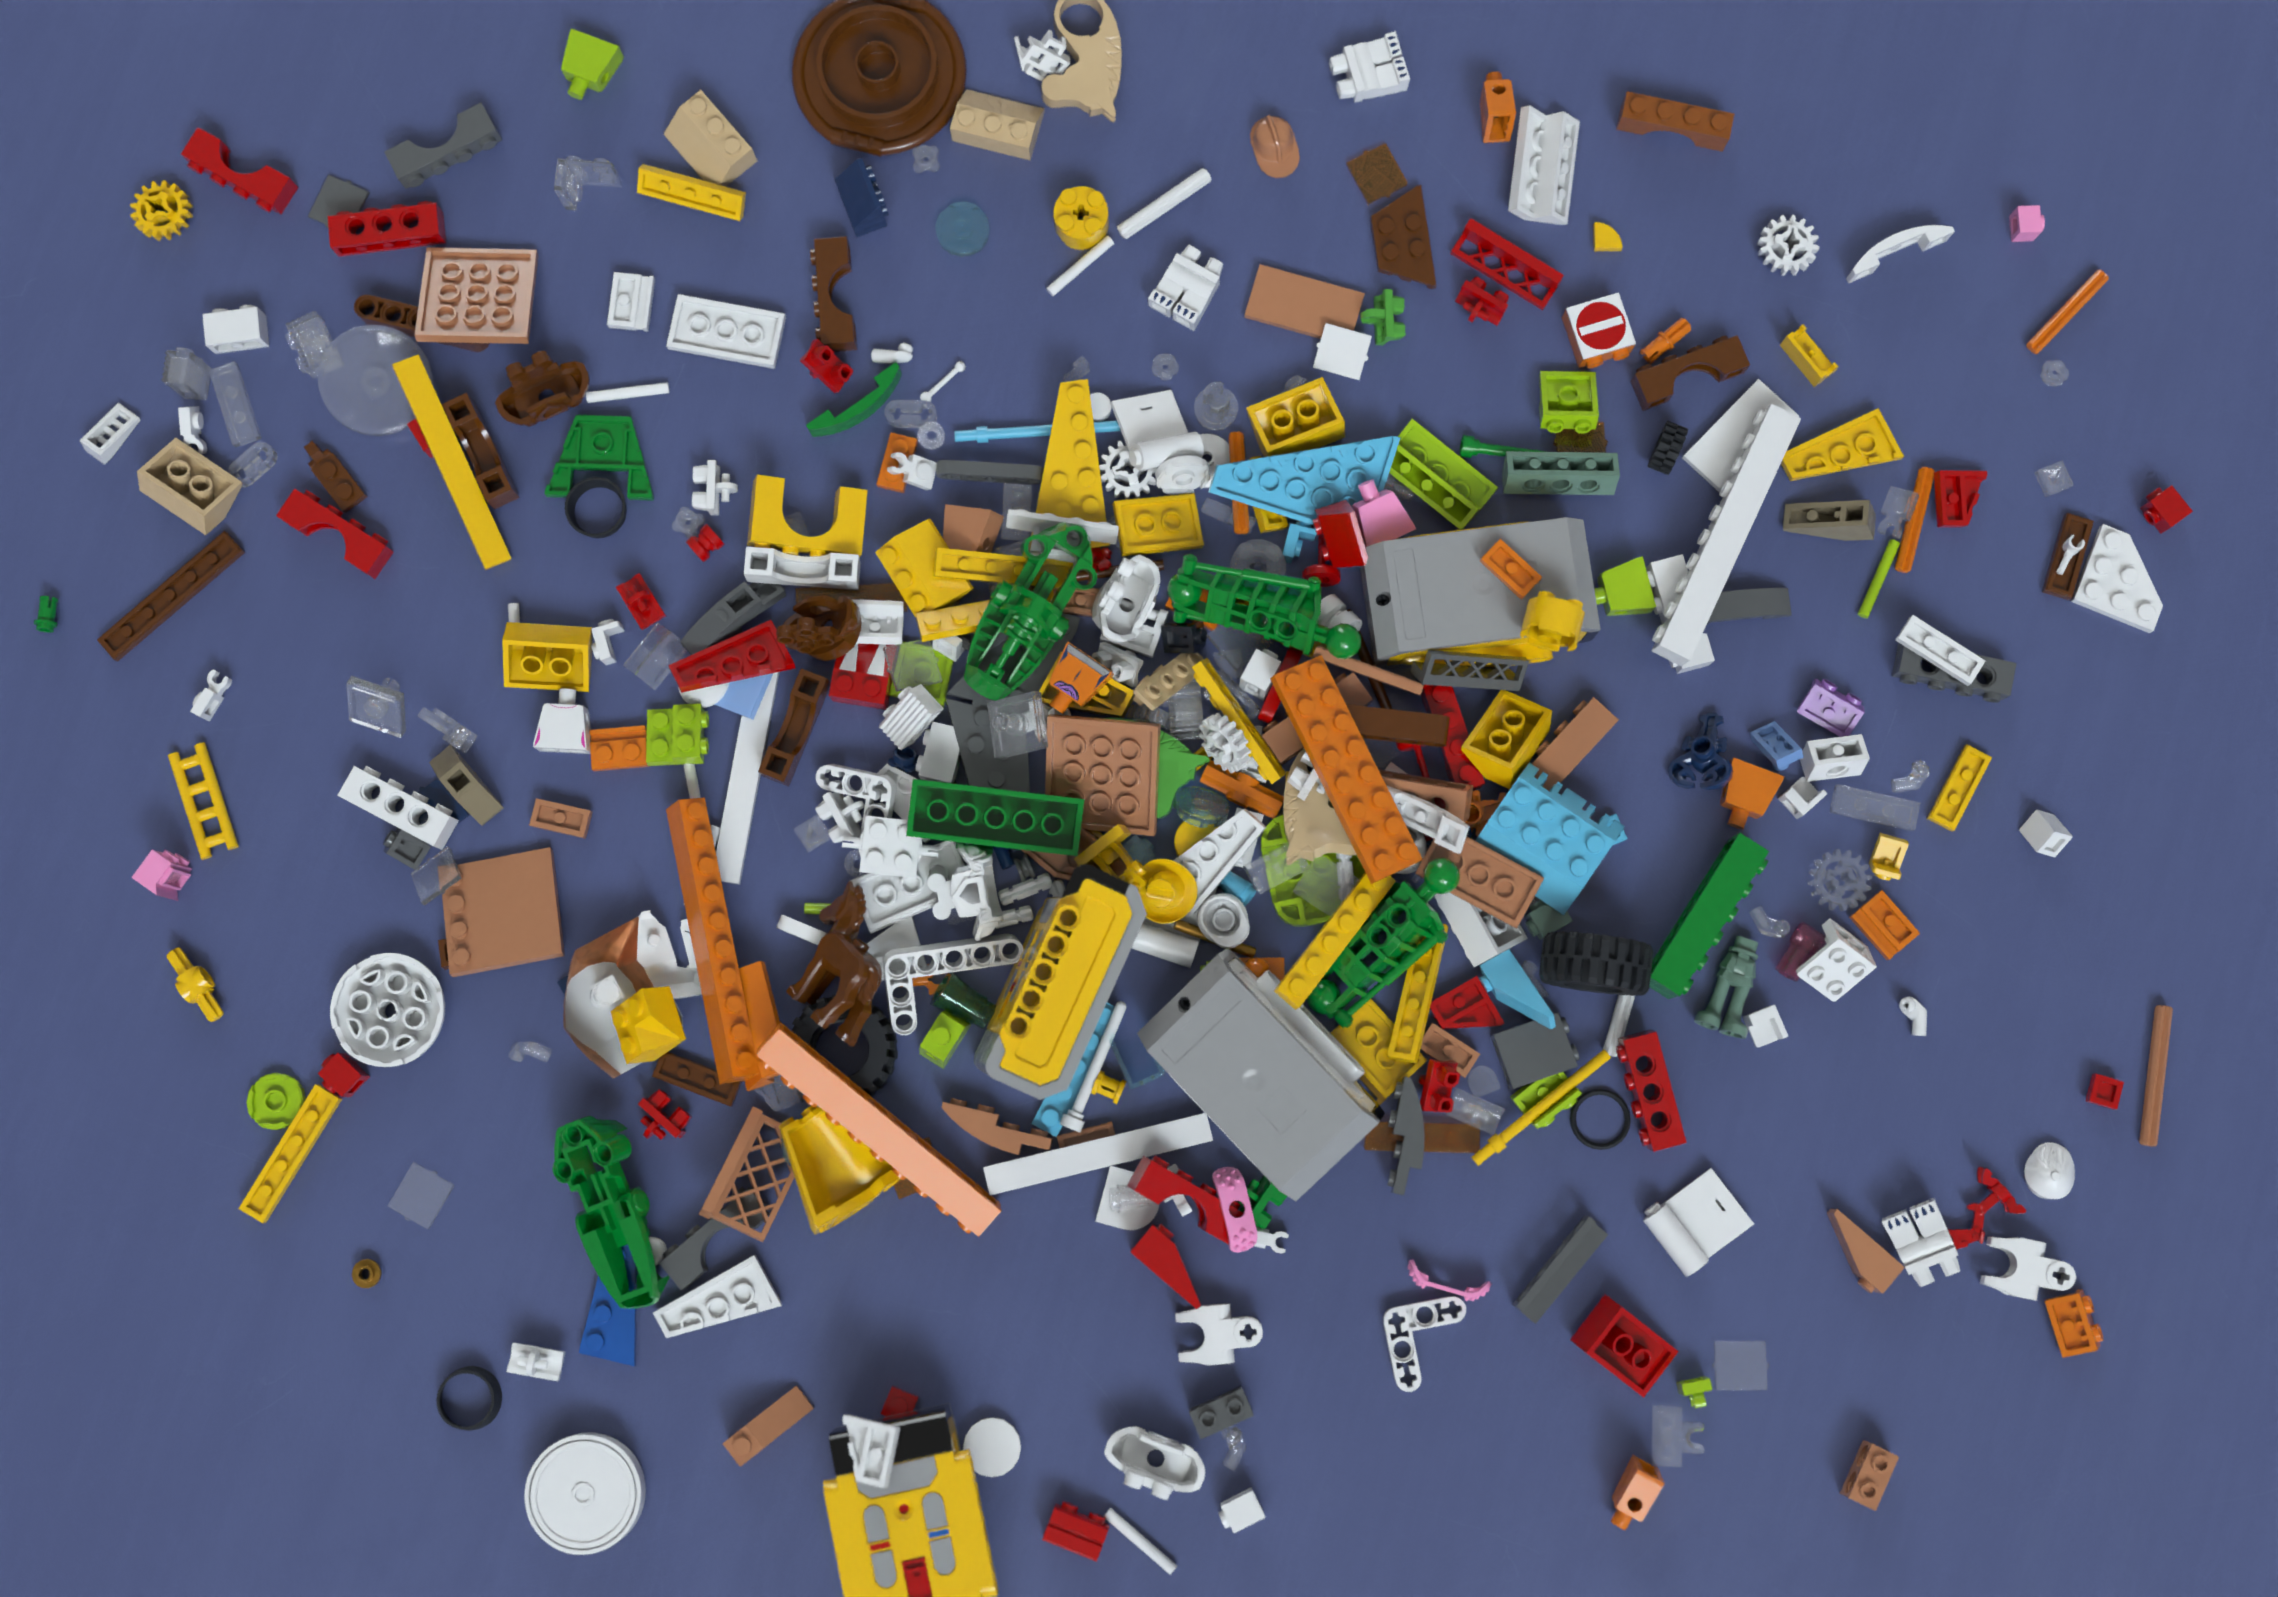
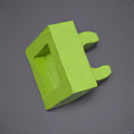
M1702 1376L1676 1382L1678 1393L1683 1396L1689 1395L1691 1407L1699 1408L1706 1406L1703 1392L1713 1390L1710 1378Z

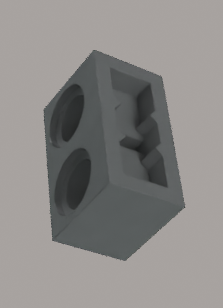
M1242 1386L1189 1409V1414L1200 1439L1254 1416Z

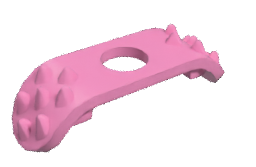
M1234 1167L1219 1168L1213 1173L1212 1179L1221 1204L1228 1233L1229 1248L1233 1252H1244L1252 1248L1257 1242V1229L1246 1184L1238 1169ZM1235 1200L1240 1201L1245 1209L1243 1215L1239 1218H1235L1229 1213V1205Z
M1414 1260L1408 1261L1409 1275L1413 1276V1281L1416 1282L1417 1286H1421L1422 1289L1429 1286L1464 1296L1465 1301H1474L1475 1299L1478 1300L1480 1296L1484 1297L1492 1285L1490 1281H1487L1480 1287H1467L1465 1292L1429 1282L1428 1275L1417 1269Z

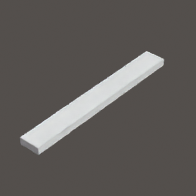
M780 672L773 673L754 720L741 716L716 850L721 882L738 885L741 883L761 775L758 773L765 754Z
M1205 1113L986 1166L983 1169L989 1194L994 1195L1140 1159L1143 1156L1149 1157L1213 1141L1208 1117Z

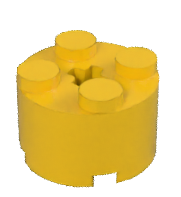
M1085 186L1067 188L1061 192L1053 211L1057 235L1064 244L1072 249L1088 250L1093 248L1106 237L1109 229L1108 207L1102 193Z
M1547 591L1538 592L1537 597H1533L1528 601L1520 631L1521 638L1523 639L1526 635L1529 637V644L1544 650L1559 652L1560 647H1568L1567 651L1575 650L1585 612L1582 609L1583 603L1575 599L1564 600L1555 598L1556 596L1553 593Z

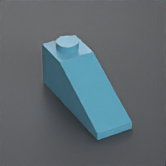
M1510 949L1480 965L1482 976L1479 980L1487 993L1492 991L1497 1000L1549 1029L1556 1027L1553 1013Z

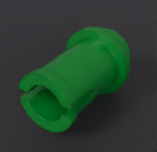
M40 596L38 617L34 620L36 630L47 633L54 632V628L57 627L55 617L59 599L52 597L49 600V596Z

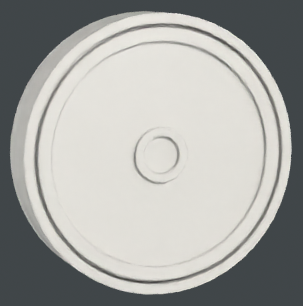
M579 1433L554 1443L537 1458L526 1481L525 1507L532 1527L547 1544L569 1554H593L613 1546L632 1530L644 1507L646 1486L644 1474L637 1458L623 1443L613 1437L600 1433Z

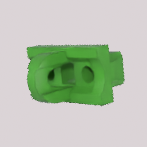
M1384 289L1383 294L1375 296L1374 308L1366 309V311L1360 314L1362 323L1375 324V345L1383 346L1388 341L1400 340L1405 336L1404 323L1394 322L1393 316L1403 313L1405 308L1404 298L1394 296L1392 289Z

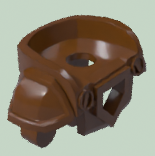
M543 350L534 353L531 356L533 363L526 367H523L521 362L508 365L505 369L512 386L503 391L495 401L499 414L510 423L530 427L539 421L543 422L565 412L570 407L578 406L583 402L590 382L589 373L583 363L571 361L558 365L557 362L554 363L547 351ZM544 390H551L555 394L541 401L539 399L540 394Z
M828 595L805 596L804 600L793 606V611L796 613L789 617L783 625L777 627V641L784 644L786 648L807 653L821 661H829L843 656L855 647L860 635L862 621L859 607L851 598L845 595L839 596L837 599ZM832 620V626H825L828 621Z

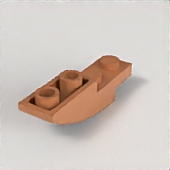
M954 1098L950 1099V1103L942 1102L941 1108L954 1122L972 1136L988 1145L1020 1155L1023 1144L1051 1150L1053 1139L1047 1138L1048 1132L1031 1128L1030 1134L1020 1132V1125L1003 1122V1126L998 1127L1000 1115L994 1114L995 1108L978 1104L977 1110L967 1108V1101Z

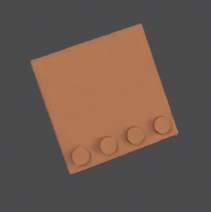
M427 247L415 327L416 342L529 344L538 265L537 250Z
M1049 714L1047 716L1045 795L1084 799L1081 827L1085 830L1108 832L1117 824L1125 825L1131 834L1155 836L1157 833L1161 724Z
M551 847L440 868L449 974L452 977L565 956L554 854Z

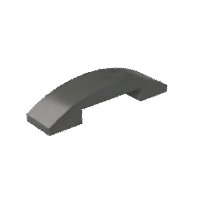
M1758 588L1721 592L1707 625L1711 622L1763 617V619L1790 617L1792 613L1788 588Z

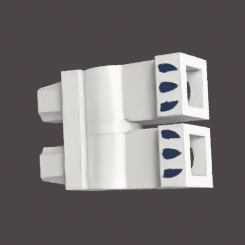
M1395 31L1385 34L1384 38L1362 42L1353 46H1345L1342 54L1330 58L1329 67L1332 75L1346 73L1347 79L1337 81L1336 83L1339 99L1353 97L1354 103L1363 99L1407 90L1410 77L1404 57H1401L1402 51Z
M1188 245L1181 255L1176 253L1173 262L1169 265L1160 283L1148 297L1149 307L1169 318L1173 314V320L1195 331L1220 285L1223 263L1210 257L1205 268L1196 264L1201 256V252L1197 248Z
M1935 1198L1910 1207V1212L1920 1230V1236L1907 1209L1882 1218V1223L1908 1275L1912 1274L1920 1287L1935 1281L1929 1269L1930 1266L1940 1263L1946 1277L1960 1272L1956 1257L1958 1256V1251Z

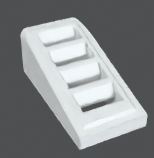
M117 403L79 441L86 452L103 464H106L140 422V418L120 403ZM118 416H121L127 422L122 424L117 420ZM114 425L119 430L115 432L110 427ZM107 434L111 438L106 440L103 436ZM97 443H100L102 446L99 448L96 445Z

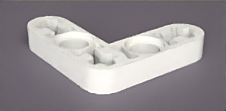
M837 764L824 765L817 770L816 781L822 789L866 799L860 836L864 830L865 815L871 816L874 808L881 809L884 817L892 818L896 784L891 777ZM831 771L832 776H843L842 781L835 780L829 783V779L825 777V773ZM853 775L859 776L862 780L860 790H854L850 785V778ZM884 782L883 786L888 788V791L881 795V790L877 789V785ZM880 796H881V801H880V802L886 801V804H884V803H874V800L880 799Z
M1447 1296L1392 1307L1384 1313L1383 1326L1394 1380L1401 1390L1412 1392L1421 1384V1372L1412 1331L1461 1321L1465 1317L1466 1306L1460 1298ZM1451 1301L1455 1305L1460 1306V1310L1456 1312V1317L1452 1318L1450 1313L1440 1314L1443 1320L1437 1321L1438 1312L1434 1304L1440 1303L1439 1309L1448 1308ZM1423 1306L1429 1307L1432 1311V1319L1428 1323H1421L1416 1317L1417 1310ZM1397 1312L1398 1316L1404 1317V1321L1400 1322V1330L1402 1333L1407 1330L1408 1336H1397L1391 1339L1390 1334H1396L1395 1326L1388 1323V1319L1393 1318L1392 1313ZM1399 1341H1405L1410 1346V1352L1404 1358L1397 1357L1394 1353V1346ZM1413 1359L1414 1365H1408V1370L1410 1374L1416 1376V1379L1411 1381V1386H1407L1405 1382H1400V1377L1404 1376L1403 1366L1397 1368L1396 1363H1406Z

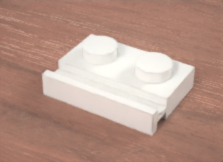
M614 272L607 321L609 328L649 331L655 285L654 276L646 277L639 274Z

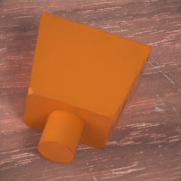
M1500 72L1488 73L1486 81L1483 82L1480 98L1483 143L1510 142L1516 116L1511 80L1502 79Z
M1732 758L1729 760L1733 767L1732 779L1722 788L1720 805L1732 810L1727 824L1737 829H1744L1748 816L1758 819L1764 815L1785 776L1737 758Z
M1632 1455L1612 1496L1616 1511L1610 1521L1614 1525L1626 1530L1632 1518L1640 1522L1644 1520L1665 1484L1659 1468Z

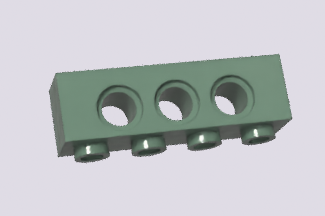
M1507 451L1502 468L1504 494L1614 495L1620 477L1618 453Z

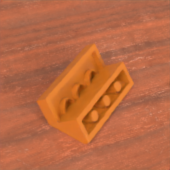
M763 961L739 968L755 1054L758 1047L780 1023L766 965ZM757 1055L759 1074L745 1080L747 1091L774 1083V1077L780 1075L774 1069L769 1071L759 1063Z

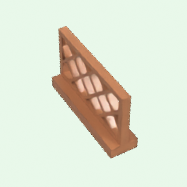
M752 1107L699 1215L707 1219L711 1217L763 1242L795 1177L779 1129L781 1123L762 1114V1110ZM763 1124L774 1128L778 1139L763 1143L760 1135ZM756 1138H757V1141H758V1144H759V1145L753 1146V1144H754V1142H755V1140H756ZM780 1143L784 1158L770 1162L765 1147ZM760 1149L765 1164L750 1168L747 1159L748 1154ZM786 1162L790 1174L787 1178L777 1181L772 1166ZM743 1164H744L746 1170L740 1172V1170H741V1168H742V1166H743ZM767 1168L772 1183L757 1188L753 1172ZM748 1174L753 1189L738 1194L734 1182L736 1178ZM784 1184V1186H783V1188H782V1190H781V1192H780V1189H779V1186H778V1185ZM774 1187L778 1199L776 1203L764 1207L759 1192ZM732 1189L734 1196L727 1198L730 1190ZM755 1193L759 1209L745 1213L740 1198ZM735 1200L740 1215L729 1218L719 1212L724 1203ZM772 1209V1211H771V1213H770V1215H769V1217H768V1216H767V1213H766V1210ZM762 1213L765 1225L761 1233L750 1228L746 1217ZM742 1219L743 1224L737 1222V1220Z

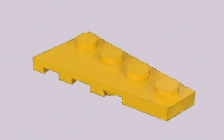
M1879 408L1786 451L1781 465L1789 480L1795 481L1901 460L1904 455Z

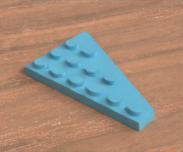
M1388 436L1216 465L1208 492L1313 525L1312 519L1316 518L1315 509L1343 500H1347L1352 506L1363 500L1358 485L1365 481L1373 479L1378 492L1384 490L1400 437Z

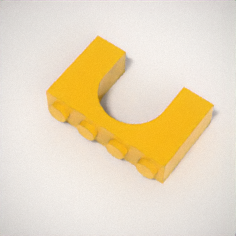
M756 475L752 487L747 546L782 550L783 553L797 556L799 553L809 554V557L824 556L829 553L856 554L860 558L863 547L868 490L840 486L835 492L833 522L830 530L820 536L807 537L793 531L784 519L782 504L785 478Z

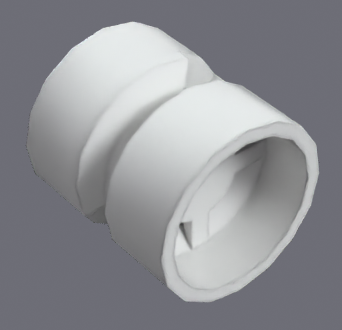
M1330 594L1321 600L1319 625L1332 628L1340 623L1355 627L1359 631L1362 626V620L1353 611L1348 612L1346 605L1335 594Z

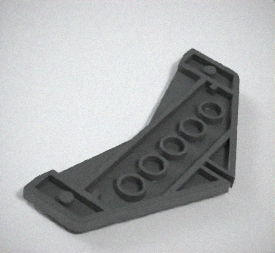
M1062 614V616L1069 620V628L1063 638L1054 643L1049 653L1033 673L1001 701L988 699L974 691L966 683L964 676L947 693L948 696L972 702L971 705L947 698L945 700L969 786L1030 793L1028 734L1022 729L1020 716L1030 711V702L1035 700L1060 652H1063L1067 642L1071 643L1075 636L1080 617ZM1007 636L998 646L988 650L977 668L985 672L990 663L996 664L1003 652L1001 648L1006 642ZM1020 645L1014 656H1009L1002 667L1005 673L1000 682L1003 684L1025 649L1024 646Z

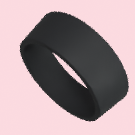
M600 477L584 479L577 483L567 495L565 501L566 518L577 532L588 537L605 538L611 536L621 528L626 518L627 509L623 493L616 484L608 479ZM593 488L610 489L620 497L623 504L622 514L618 522L611 529L603 533H586L579 527L575 519V506L578 499L586 491Z
M477 1366L462 1367L451 1373L441 1384L436 1399L437 1409L441 1418L451 1427L467 1431L481 1429L495 1419L501 1408L502 1390L495 1376L484 1368ZM468 1373L480 1377L488 1385L491 1393V1406L487 1415L479 1423L462 1427L452 1422L446 1415L442 1405V1394L448 1380L456 1375Z

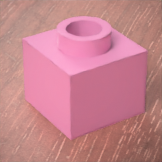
M2040 205L2018 206L2009 216L2011 242L2034 241L2044 230L2045 218L2044 215H2041Z

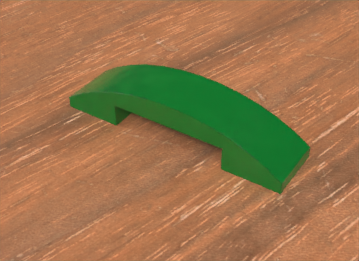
M895 362L875 376L874 380L878 388L834 418L828 409L806 424L812 437L842 432L859 424L875 413L887 401L902 376L899 365Z

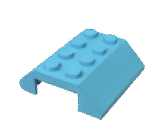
M1529 762L1475 841L1544 877L1535 897L1564 916L1625 826L1614 820L1610 827H1608L1606 824L1611 818L1608 814L1602 816L1597 824L1590 819L1595 812L1596 806L1590 804L1587 810L1584 811L1582 808L1587 800L1569 788H1566L1563 794L1560 795L1558 792L1563 786L1560 782L1554 784L1549 792L1542 787L1547 780L1548 774L1542 772L1539 778L1536 779L1535 775L1539 768Z

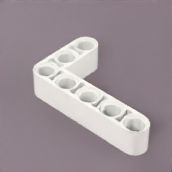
M1000 934L981 938V941L978 942L975 941V938L888 951L883 958V971L889 1019L893 1030L900 1035H908L917 1027L912 978L1017 963L1023 952V946L1020 941L1012 934ZM1014 943L1016 944V949L1012 954L1005 955L1002 953L1004 945ZM977 948H988V953L984 958L977 959L974 957V952ZM950 951L960 952V957L956 962L950 963L946 961V956ZM922 955L932 956V961L928 966L924 967L917 964L919 957ZM898 958L904 961L903 967L899 970L889 968V964L893 959ZM903 986L907 988L906 995L902 998L894 997L892 993L896 987ZM907 1014L911 1019L906 1025H898L896 1023L897 1017Z

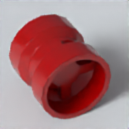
M707 524L700 529L698 538L691 536L685 541L703 562L710 558V550L713 552L725 545Z

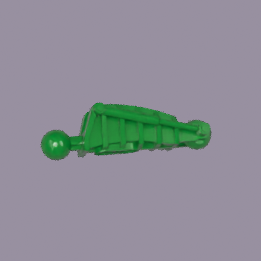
M1187 554L1183 557L1182 567L1178 569L1177 574L1170 578L1167 586L1168 596L1172 600V607L1174 608L1173 621L1178 624L1185 623L1187 619L1220 624L1226 628L1232 627V629L1241 630L1248 634L1251 632L1263 635L1264 639L1270 640L1272 638L1283 642V646L1295 647L1308 656L1313 651L1315 641L1326 644L1329 653L1338 659H1348L1354 656L1361 647V635L1355 627L1340 623L1332 628H1328L1318 624L1321 614V580L1315 576L1306 580L1246 568L1239 570L1197 562L1196 556ZM1200 570L1216 572V575H1212ZM1203 589L1209 590L1207 603L1199 601ZM1236 598L1250 601L1249 605L1235 603Z
M1438 858L1428 863L1424 870L1425 882L1417 890L1407 880L1401 884L1399 882L1393 884L1390 888V893L1380 901L1306 998L1309 1007L1317 1014L1327 1015L1328 1018L1335 1017L1334 1019L1342 1028H1348L1353 1023L1351 1016L1382 988L1394 982L1436 943H1444L1448 939V934L1444 931V926L1438 913L1428 902L1436 894H1446L1457 887L1460 881V871L1453 861L1447 858ZM1405 911L1407 915L1406 920L1400 924L1398 917ZM1385 930L1387 934L1386 941L1380 944L1378 936ZM1373 951L1379 958L1368 967L1363 959ZM1334 971L1348 986L1343 993L1336 983L1327 979ZM1377 981L1378 983L1368 991L1367 988ZM1357 994L1362 996L1347 1011L1344 1009Z

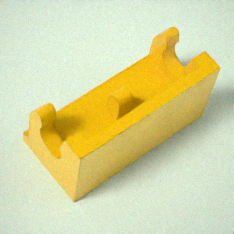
M1802 324L1797 331H1792L1788 334L1780 346L1813 387H1815L1833 374L1839 366L1835 362L1832 364L1806 333L1807 327Z

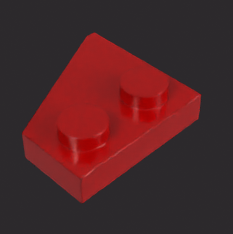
M1939 470L1934 472L1937 527L1968 526L1973 514L1972 509L1977 504L1980 496L1977 492L1981 482L1987 478V471Z
M1478 976L1433 1000L1430 1005V1011L1441 1029L1493 1027L1505 1024Z

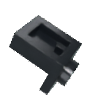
M1195 620L1192 623L1182 624L1165 623L1161 626L1164 653L1194 654L1206 645L1207 631L1204 628L1203 621Z

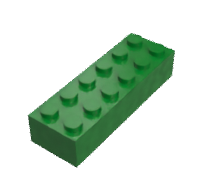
M913 779L906 836L1078 856L1084 799Z
M1741 833L1727 840L1653 958L1650 978L1651 989L1667 999L1680 997L1681 994L1685 995L1694 982L1691 976L1696 970L1700 971L1709 958L1706 952L1711 946L1715 947L1724 934L1721 928L1726 922L1730 923L1739 910L1736 904L1741 898L1745 899L1754 886L1750 883L1752 878L1756 874L1760 875L1768 864V860L1765 859L1769 853L1767 849Z

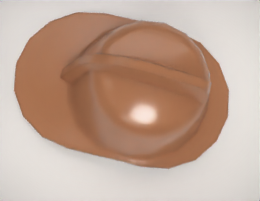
M1270 115L1257 121L1252 127L1250 139L1260 169L1268 176L1274 178H1284L1292 174L1298 166L1300 156L1297 142L1289 123L1282 118Z

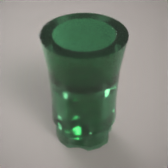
M953 972L947 973L942 979L930 1002V1005L945 1010L971 1025L975 1024L981 1029L991 1020L996 1005L988 1001L987 997L963 982Z

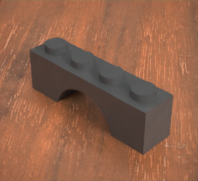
M479 103L457 114L456 131L452 138L442 146L422 148L410 140H406L386 150L384 153L398 180L405 189L421 185L425 179L433 175L445 173L449 167L457 163L470 160L474 154L482 150L492 149L498 142L502 141V138L482 103Z
M741 1187L737 1190L738 1194L752 1190L753 1188L748 1187L745 1190L743 1187ZM755 1193L740 1198L745 1213L759 1209ZM762 1199V1202H763L764 1207H765V1206H768V1205L765 1203V1201ZM735 1200L724 1209L721 1208L719 1212L729 1218L740 1215ZM770 1209V1210H766V1213H767V1216H768V1217H769V1215H770V1213H771V1211H772L771 1209ZM762 1213L746 1217L750 1228L754 1230L764 1223ZM710 1217L704 1226L696 1225L685 1234L687 1240L680 1246L675 1243L662 1254L665 1259L659 1264L680 1290L687 1289L708 1271L705 1258L707 1245L717 1232L729 1226ZM742 1219L737 1220V1222L743 1224Z

